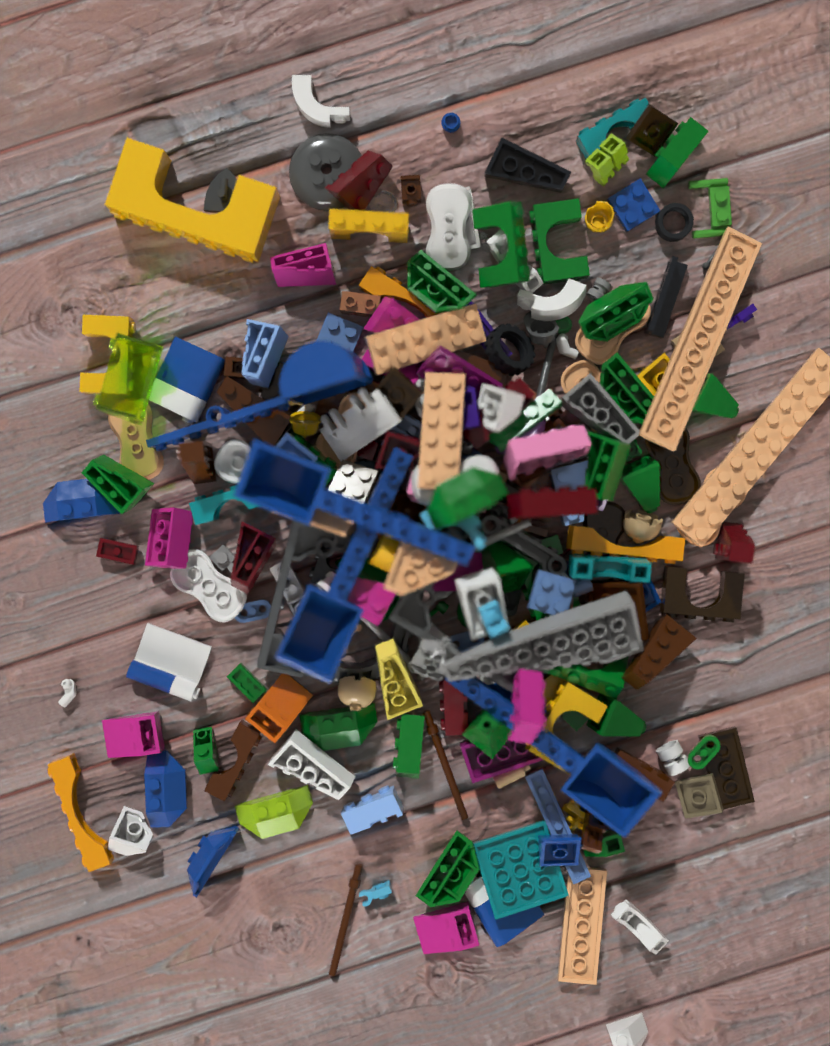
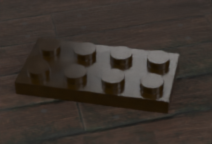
M734 726L698 735L699 741L706 735H714L720 741L719 752L705 767L707 774H714L723 809L755 802L737 727ZM712 741L707 742V746L712 747L714 745Z

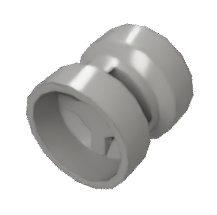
M597 277L593 288H590L586 294L595 301L609 293L613 287L604 279Z

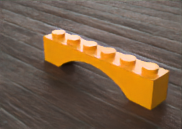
M371 266L359 284V289L365 293L381 296V299L388 297L406 302L417 308L426 318L445 313L435 314L408 292L406 288L401 286L403 284L395 277L389 278L386 276V272L378 266L376 269Z
M569 525L566 548L572 549V553L584 554V551H591L590 555L602 556V553H609V556L621 557V555H628L630 558L646 557L650 562L664 559V563L676 564V561H683L685 538L659 536L643 545L623 547L609 542L593 528Z
M75 753L50 762L47 769L50 778H53L55 793L57 796H60L62 801L61 808L63 813L67 815L69 820L68 827L76 838V848L81 851L83 866L87 867L89 873L110 865L115 858L112 851L108 850V841L101 838L89 827L80 812L77 801V785L81 769Z

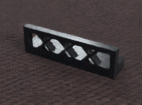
M672 256L668 260L644 331L646 334L661 339L664 338L688 266L678 262V257Z

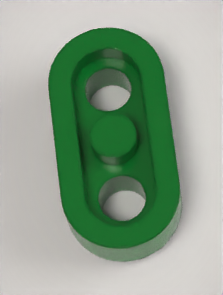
M714 735L704 736L688 754L689 765L698 770L704 768L719 752V739ZM712 741L714 745L712 747L707 746V742ZM696 755H699L701 757V760L696 761L694 757Z

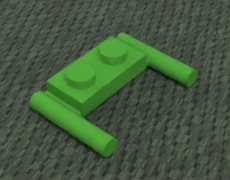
M728 178L688 182L689 189L708 187L711 229L692 231V238L723 236L727 227L731 228Z

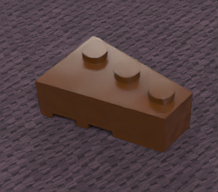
M205 441L179 443V448L176 449L177 459L181 460V464L193 484L217 482L212 444Z
M617 747L614 752L636 768L662 791L658 800L664 803L675 783L674 780L665 772Z

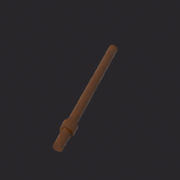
M430 710L424 711L423 716H425L428 735H431L461 820H465L468 818V814L438 735V726L434 724Z
M359 863L355 864L353 876L350 878L348 885L350 889L329 970V975L336 976L356 892L361 884L360 876L363 865Z

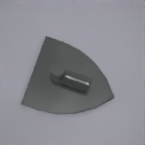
M228 168L221 171L210 183L205 196L204 210L221 212L228 206L237 181Z

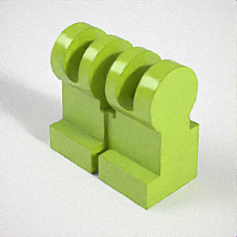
M612 133L599 146L600 150L597 148L585 160L593 172V178L602 186L608 183V177L613 178L615 176L612 169L618 172L622 168L621 164L625 165L629 161L625 142Z

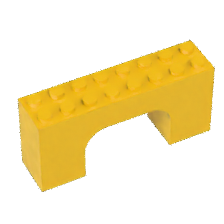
M126 138L105 202V206L110 210V213L114 214L115 218L123 221L126 218L130 219L132 223L141 227L144 224L151 227L150 229L162 233V230L169 232V235L174 238L180 239L182 236L187 238V241L192 244L198 245L200 242L205 244V247L210 250L216 251L218 248L223 250L226 255L235 257L236 254L241 256L242 260L253 263V261L259 262L280 199L275 186L238 175L228 206L220 213L206 214L163 199L162 190L171 159L163 149Z

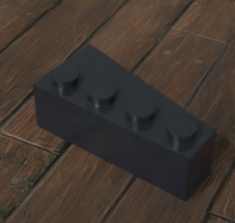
M501 138L484 173V177L559 193H562L571 175V171L504 138Z

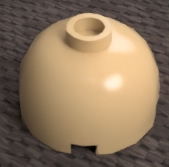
M632 509L625 511L623 528L625 533L632 538V541L644 543V541L656 538L661 530L662 518L658 520L657 514L647 513L644 510H638V513H632Z
M355 676L341 678L338 685V696L341 702L348 706L350 710L360 711L361 708H365L372 703L377 690L376 682L365 677H361V681L354 680Z

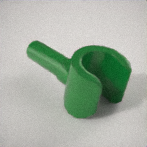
M440 601L429 612V617L431 618L438 611L444 614L449 605L444 601Z

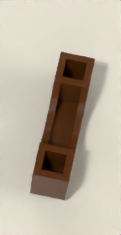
M244 720L239 722L231 738L237 749L236 764L227 770L214 772L204 790L205 792L224 802L227 797H232L236 790V787L233 785L236 780H241L245 772L242 769L245 762L249 764L254 755L251 752L253 747H258L262 736H260L261 732L253 725Z

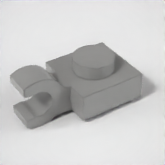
M223 544L209 558L221 571L227 568L232 573L235 555Z

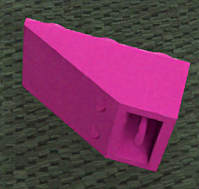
M159 711L102 720L108 758L157 754L165 749Z
M468 901L413 917L423 954L462 951L479 946V938Z

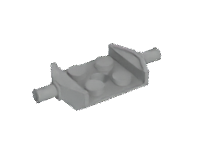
M446 636L441 641L422 639L420 647L413 658H409L408 669L411 673L417 674V679H421V681L425 677L435 681L442 680L446 677L442 663L459 655V651L449 645L451 640L449 637L446 639Z

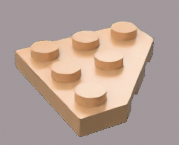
M401 541L384 588L399 595H405L452 575L458 562Z

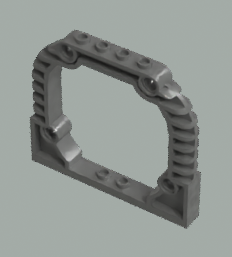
M493 515L485 516L480 519L483 528L477 532L481 530L486 538L510 527L509 521L502 516L498 518ZM487 520L493 523L491 531H488L485 527ZM455 526L447 527L441 532L461 541L470 537L465 530ZM522 529L500 540L538 563V570L569 578L565 573L567 563L558 555V551L550 546L548 548L541 545L542 541L534 536L528 537L525 535V530ZM553 561L558 562L559 567L556 571L551 568ZM435 582L401 595L388 619L421 639L441 641L428 633L432 627L428 606H431L436 600V593L432 589ZM423 591L429 593V600L426 602L420 599ZM574 593L572 594L568 610L573 609ZM547 613L546 616H545V618H547V617H549V616H552V615ZM452 642L449 643L450 646L458 649L457 645ZM512 671L511 674L506 675L495 673L486 678L513 692L514 677L518 671Z
M292 520L257 661V668L303 678V675L316 678L274 659L285 636L282 629L275 628L279 609L283 610L286 598L282 597L284 591H288L290 580L287 577L291 561L300 562L315 553L322 557H329L335 551L346 552L354 533L344 537ZM375 538L367 558H371L380 538ZM322 542H329L331 546L328 549H323L320 547V544ZM424 591L420 595L421 600L423 599ZM394 622L390 638L394 639L395 643L408 654L409 645H407L408 638H412L413 633ZM375 654L374 658L361 663L340 661L332 682L339 683L341 678L355 676L354 680L360 681L361 677L371 680L378 678L377 655Z

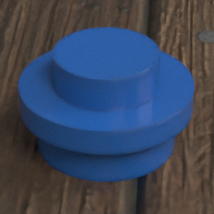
M455 113L445 114L441 121L442 128L449 133L456 132L461 123L459 116Z

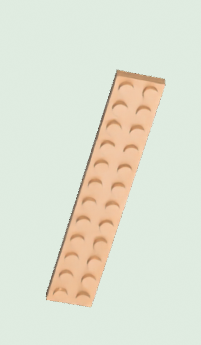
M730 227L725 229L641 426L639 436L670 451L676 450L760 250L761 242Z
M817 348L672 520L671 523L699 547L704 546L830 395V356L820 348Z

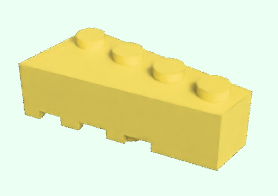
M394 639L375 645L387 720L422 707L423 704L419 690Z

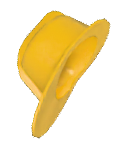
M299 411L291 414L289 421L292 424L294 433L306 438L317 432L319 423H321V416L314 412Z

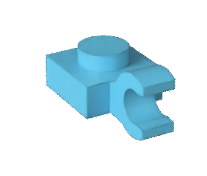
M390 880L372 886L369 890L360 891L359 897H368V900L363 901L362 905L364 907L370 905L372 899L379 898L381 900L389 897L390 893H392Z

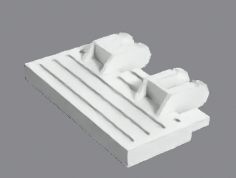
M365 388L359 389L358 393L367 408L364 407L356 395L352 394L349 396V400L353 407L344 412L342 416L336 409H331L329 412L330 416L338 428H336L327 415L321 416V422L324 427L320 429V432L341 462L342 459L345 460L402 421L379 389L371 393V396Z

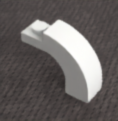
M292 75L293 95L298 109L306 119L315 125L325 128H331V121L340 124L350 121L349 107H327L315 100L313 97V80L311 75Z
M500 229L486 241L491 248V254L498 264L503 261L508 251L507 236ZM528 264L530 281L516 283V285L525 291L533 293L544 283L538 272Z
M568 279L562 291L551 297L538 296L520 289L517 294V305L524 310H531V318L541 321L559 320L569 316L579 308L586 296L587 285Z
M628 900L617 904L614 908V912L611 914L612 917L626 926L650 952L656 955L669 942L662 932Z

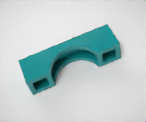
M646 97L642 100H639V98L635 99L629 104L628 108L624 110L620 108L612 113V117L608 119L602 118L595 123L596 126L591 129L586 127L578 133L576 143L585 159L597 148L600 150L599 146L606 139L607 133L616 127L633 128L649 104Z
M237 485L230 487L231 491L224 492L223 490L212 492L213 496L206 498V495L194 498V502L189 503L195 525L218 520L223 505L232 499L241 501L248 509H255L260 506L235 497L234 493Z
M569 554L568 574L572 578L579 579L614 577L630 582L650 583L652 563L646 558Z

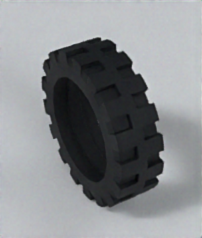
M511 324L497 326L486 337L485 352L486 355H489V361L493 362L497 370L500 369L503 374L508 373L509 376H514L515 374L517 376L534 363L535 353L533 350L535 348L531 344L530 337H527L523 330H519V327L512 326ZM500 338L509 340L517 347L520 353V362L512 360L503 352L500 346Z

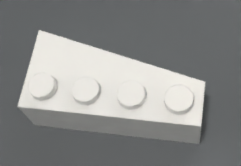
M297 729L273 754L268 763L273 768L276 766L282 769L283 773L287 775L292 774L300 778V781L305 784L310 783L316 786L317 790L337 800H340L351 788L355 778L352 773Z

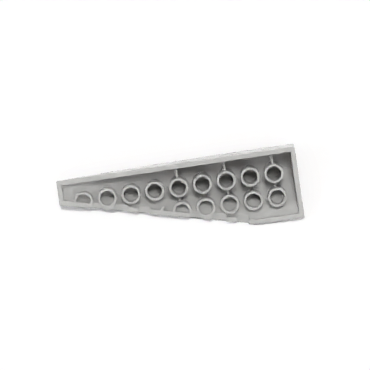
M625 591L515 629L443 662L442 665L447 681L471 679L477 675H483L484 677L492 676L495 673L506 675L519 669L541 671L550 670L556 666L567 668L573 664H582L584 666L591 665V662L608 663L642 652L644 648L634 602Z

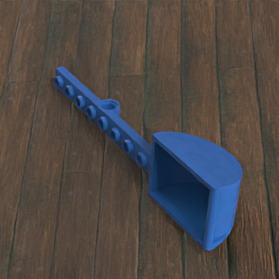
M329 341L311 342L296 350L284 365L280 377V397L234 412H230L223 407L212 406L206 412V421L146 440L148 448H155L156 451L164 450L167 448V445H179V443H184V440L188 438L190 440L202 437L201 434H214L223 427L226 429L237 426L236 423L241 421L248 423L254 421V417L270 416L272 411L289 410L290 406L294 404L304 406L372 384L373 377L366 363L354 352ZM220 412V413H221V419H220L219 421H217V418H216V417H217V414Z
M253 440L234 493L235 497L306 525H310L315 509L319 508L468 566L475 549L474 545L412 522L403 514L397 512L389 513L325 488L324 485L330 468L259 440Z
M396 447L393 449L370 498L369 505L388 512L413 458L412 455ZM357 524L356 531L328 591L325 592L308 584L274 659L330 683L364 611L346 602L378 531Z
M476 676L471 679L447 681L513 730L514 722H510V715H514V703L509 702ZM541 728L531 744L571 774L563 784L561 791L624 838H626L662 794V791L646 776L600 743H596L584 758L546 728Z

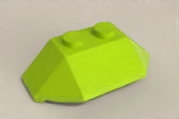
M307 784L234 806L239 824L261 839L299 829L313 804V800Z

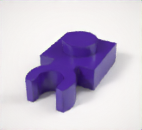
M751 304L733 316L729 321L727 330L741 320L745 323L753 318L752 313L757 310L755 305Z

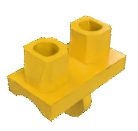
M571 798L561 809L570 814L566 820L571 823L569 828L572 831L576 828L583 830L585 813L580 810L581 805Z

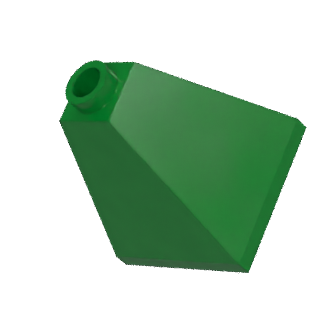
M708 373L692 412L732 419L739 412V404L716 376Z
M647 455L626 464L620 482L641 509L647 513H653L660 506V465L658 461Z
M500 540L486 546L481 551L483 570L494 569L500 578L502 594L520 590L534 567L532 563Z
M599 693L597 700L608 707L599 723L588 719L586 725L601 736L640 737L645 732V721L617 699Z
M482 709L462 735L493 759L508 741V735L511 734L512 730L485 709Z

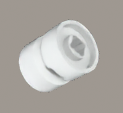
M678 740L667 742L656 750L660 761L665 762L663 766L668 776L680 774L690 767L688 758L685 754H682L683 749Z

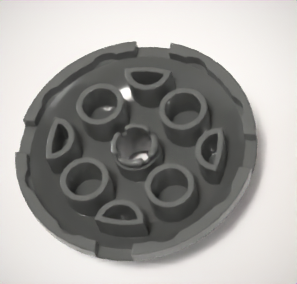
M328 133L312 136L301 143L295 150L289 165L290 183L298 198L310 207L321 211L345 207L325 187L328 184L334 183L341 173L348 171L352 167L351 164L362 156L358 148L348 139ZM326 166L332 169L329 174H323L322 170Z

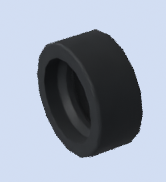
M681 203L666 205L658 213L655 220V229L658 235L668 242H677L684 239L694 225V217L691 210ZM672 211L679 212L685 219L684 229L677 234L668 232L663 225L665 215Z

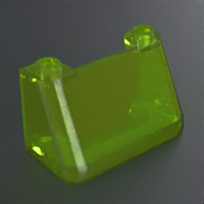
M117 333L116 338L111 337L108 348L112 350L101 392L100 394L96 393L93 405L97 406L96 410L142 426L163 346Z

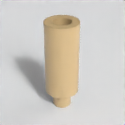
M527 765L494 776L493 779L498 789L526 776L525 772L531 770V768Z

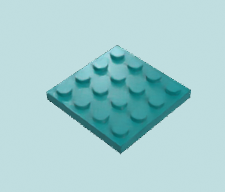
M545 820L474 842L480 872L495 920L569 896L560 866L539 865L538 835H550Z

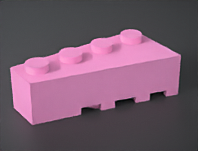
M571 425L561 430L553 429L543 434L535 433L529 437L512 439L508 442L503 463L509 479L512 481L517 479L516 475L524 472L526 475L534 473L533 470L541 466L547 469L553 467L559 460L564 463L587 455L592 444L584 425Z

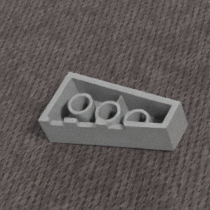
M591 373L560 398L563 408L599 434L629 444L640 433L639 429Z

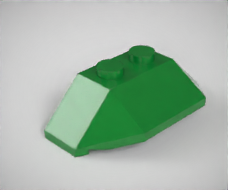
M422 250L407 261L408 292L435 314L463 309L477 296L475 292Z
M648 283L620 285L587 305L578 321L585 338L607 342L639 323L646 313L649 304L654 300Z
M617 352L602 364L599 384L633 423L643 424L654 396Z
M471 467L436 485L427 512L435 528H442L456 524L493 505L506 495L508 491L499 474Z
M375 703L361 708L360 711H353L349 707L299 714L302 734L323 751L362 745L377 723Z
M456 830L415 896L429 907L460 902L480 870L473 841Z

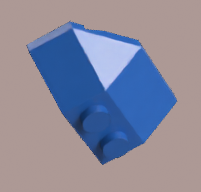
M88 479L57 482L43 502L45 522L120 514Z
M163 750L161 753L147 755L144 774L146 815L151 828L170 827L187 809L186 770L168 750Z
M238 826L212 831L207 837L203 836L197 845L200 847L197 853L193 852L187 861L190 863L187 872L194 897L197 898L238 832Z

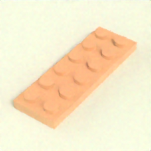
M475 303L465 306L463 309L448 311L365 336L375 374L379 375L389 372L393 367L398 369L424 361L439 345L453 352L486 342V337Z
M426 372L418 489L435 490L436 485L460 473L465 374Z
M587 867L591 877L576 884L572 883L567 873L566 888L569 896L565 897L557 978L559 982L597 984L607 879L606 869Z

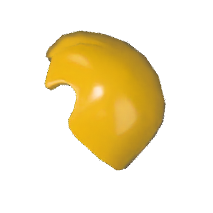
M597 201L594 206L587 209L584 220L587 228L592 232L602 233L612 226L615 213L613 207L608 202Z

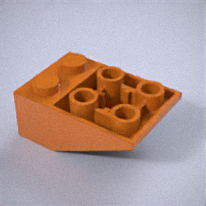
M282 673L247 714L245 720L272 742L276 743L313 694L290 675Z

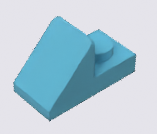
M496 600L478 608L490 640L509 632L510 627L505 621Z

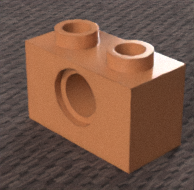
M342 291L340 312L341 314L371 318L381 303V296Z

